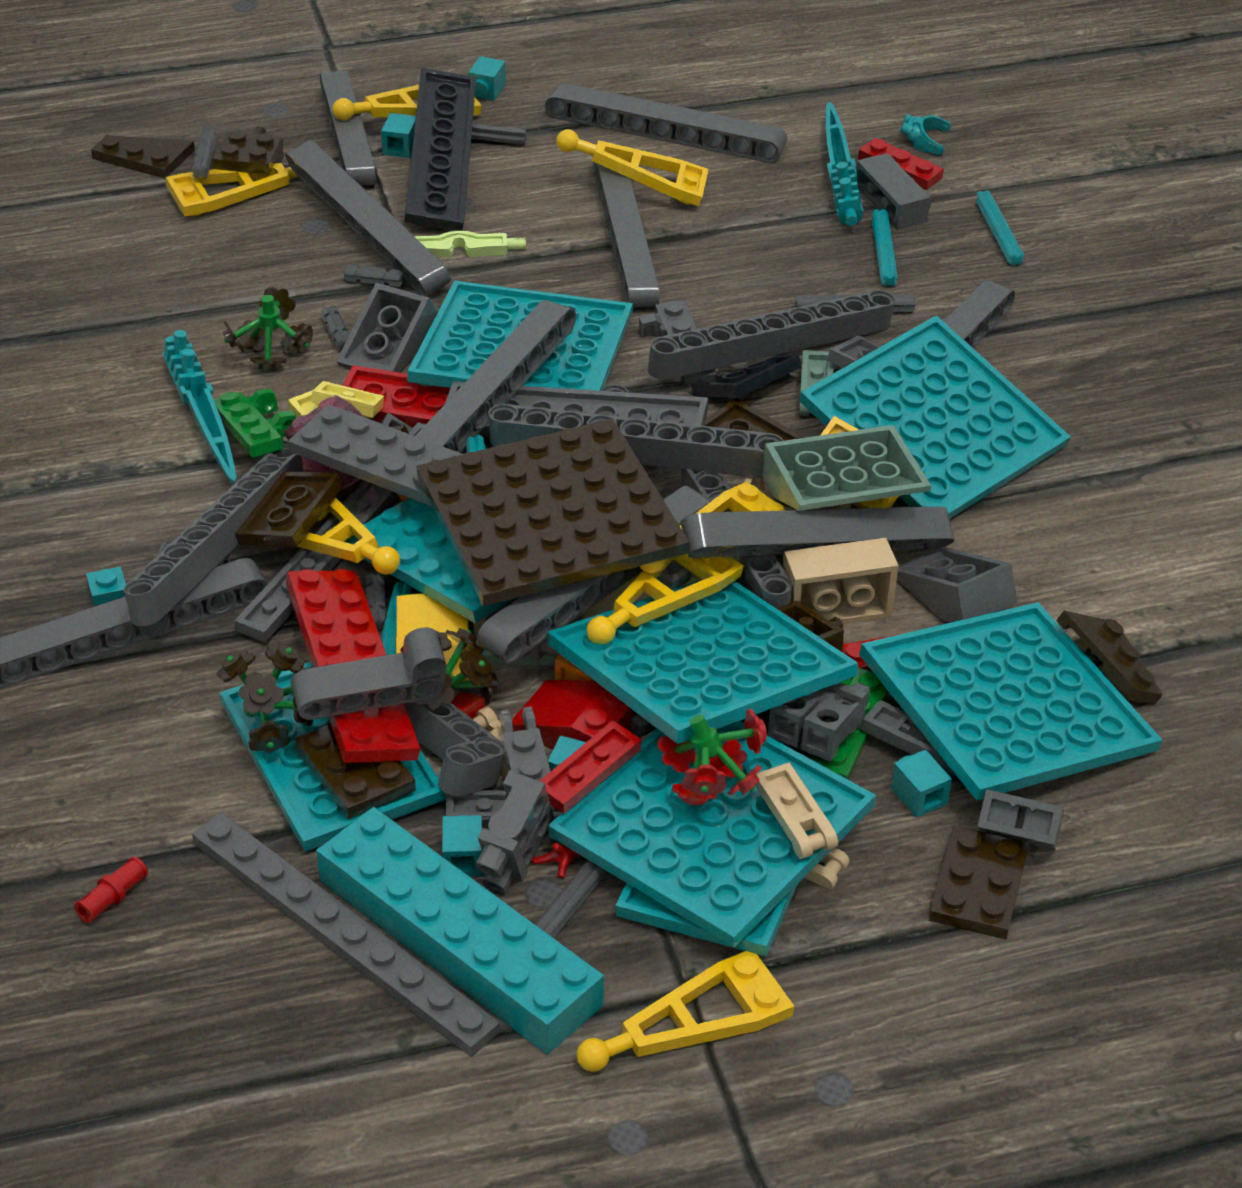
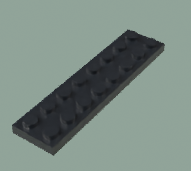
M421 68L404 219L406 223L463 231L476 77Z

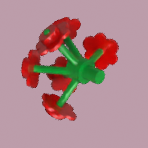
M752 709L746 710L744 730L718 734L715 728L708 727L703 715H696L689 721L694 731L690 741L677 744L667 735L659 739L658 748L663 753V764L672 766L678 773L685 772L682 784L672 785V791L677 793L678 797L682 798V801L685 803L702 805L709 799L716 798L717 793L725 790L726 776L739 779L727 792L729 796L738 790L742 795L748 791H753L755 785L760 780L755 775L762 769L759 764L746 775L743 772L742 763L747 760L748 756L744 750H741V744L736 740L746 738L750 750H753L755 754L761 752L760 746L767 739L766 727L763 720L759 719L757 715L755 716ZM695 761L694 769H689V763Z

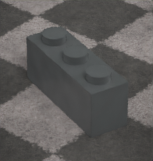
M888 153L857 161L856 173L860 191L879 211L885 209L888 212L889 222L897 230L928 221V213L931 207L930 196Z

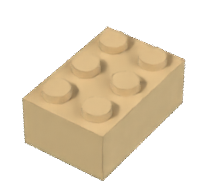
M887 538L784 551L783 569L792 582L791 602L797 600L827 620L837 616V619L840 618L843 624L892 617L898 563Z

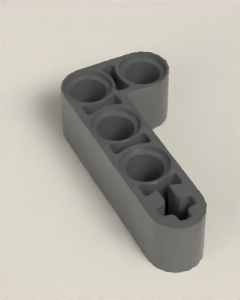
M424 627L415 629L405 636L403 653L301 670L291 678L290 682L299 716L308 720L433 698L443 691L447 665L437 632L433 628Z
M416 701L404 703L417 740L443 760L438 780V786L443 792L453 796H465L497 784L506 753V746L502 741L452 703H441V706L435 710L429 708L428 703L424 705Z

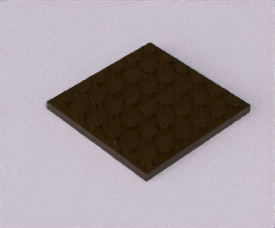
M613 419L601 420L575 428H567L559 432L534 436L509 444H500L496 447L467 452L463 455L434 460L416 466L417 477L483 606L689 553V540Z

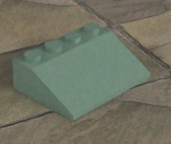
M894 425L765 443L762 477L773 497L798 511L931 491V484Z

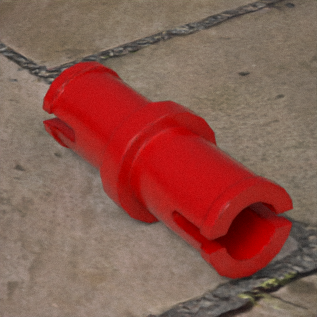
M132 856L111 875L106 874L102 876L92 891L81 900L75 902L74 910L78 917L86 923H92L96 917L112 904L117 905L121 903L126 897V892L148 876L146 865L139 858H133Z

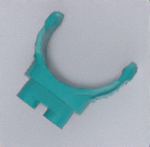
M906 114L902 120L899 132L907 136L906 139L912 142L915 149L924 153L931 152L935 155H942L944 147L932 140L925 131L937 128L947 132L951 129V124L938 116L928 115L921 118Z

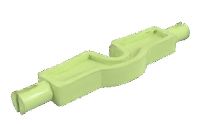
M451 231L436 236H414L437 258H450L456 247H463L468 257L506 255L508 253L507 250H526L525 237L507 238L506 233L476 234L469 231Z

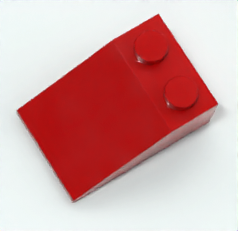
M546 680L513 717L512 727L513 732L525 730V725L522 722L523 708L532 707L536 728L540 730L543 745L553 750L560 736L587 742L613 720L631 732V718L636 716L637 713L596 681Z

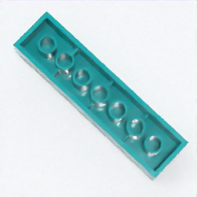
M372 807L316 850L319 881L546 1055L550 1054L603 1007L604 975L375 807Z

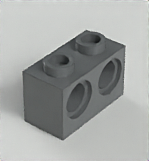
M986 789L977 827L980 832L1030 843L1029 845L1056 851L1064 810L1061 806Z

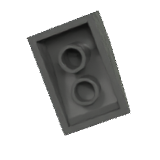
M375 283L336 362L349 368L355 365L400 372L417 354L438 313L437 309L429 297Z
M942 547L898 566L897 580L943 621L951 623L994 613L1017 603L1011 563Z

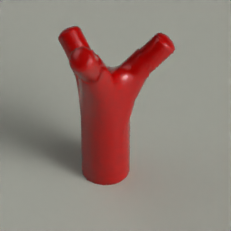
M554 843L552 845L554 851L534 857L532 862L534 865L558 862L559 870L557 876L563 879L565 878L568 865L579 854L565 845Z

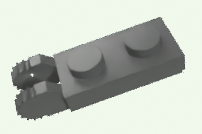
M532 707L523 708L522 722L525 725V730L513 732L512 716L509 711H500V722L503 732L502 742L506 746L505 756L509 770L540 781L551 771L540 730L536 728Z

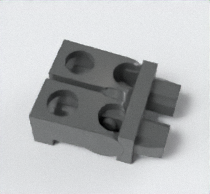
M839 683L813 692L808 696L789 701L779 707L771 708L767 736L796 748L801 744V750L831 762L837 755L838 745L848 734H852L856 728L862 725L870 689L868 686L860 683L851 686Z
M510 770L503 782L507 799L501 810L495 812L490 818L489 830L482 828L478 836L482 853L476 862L478 869L485 873L482 880L484 886L502 894L506 893L513 879L521 882L524 881L528 873L526 867L532 861L548 830V825L554 819L545 783Z

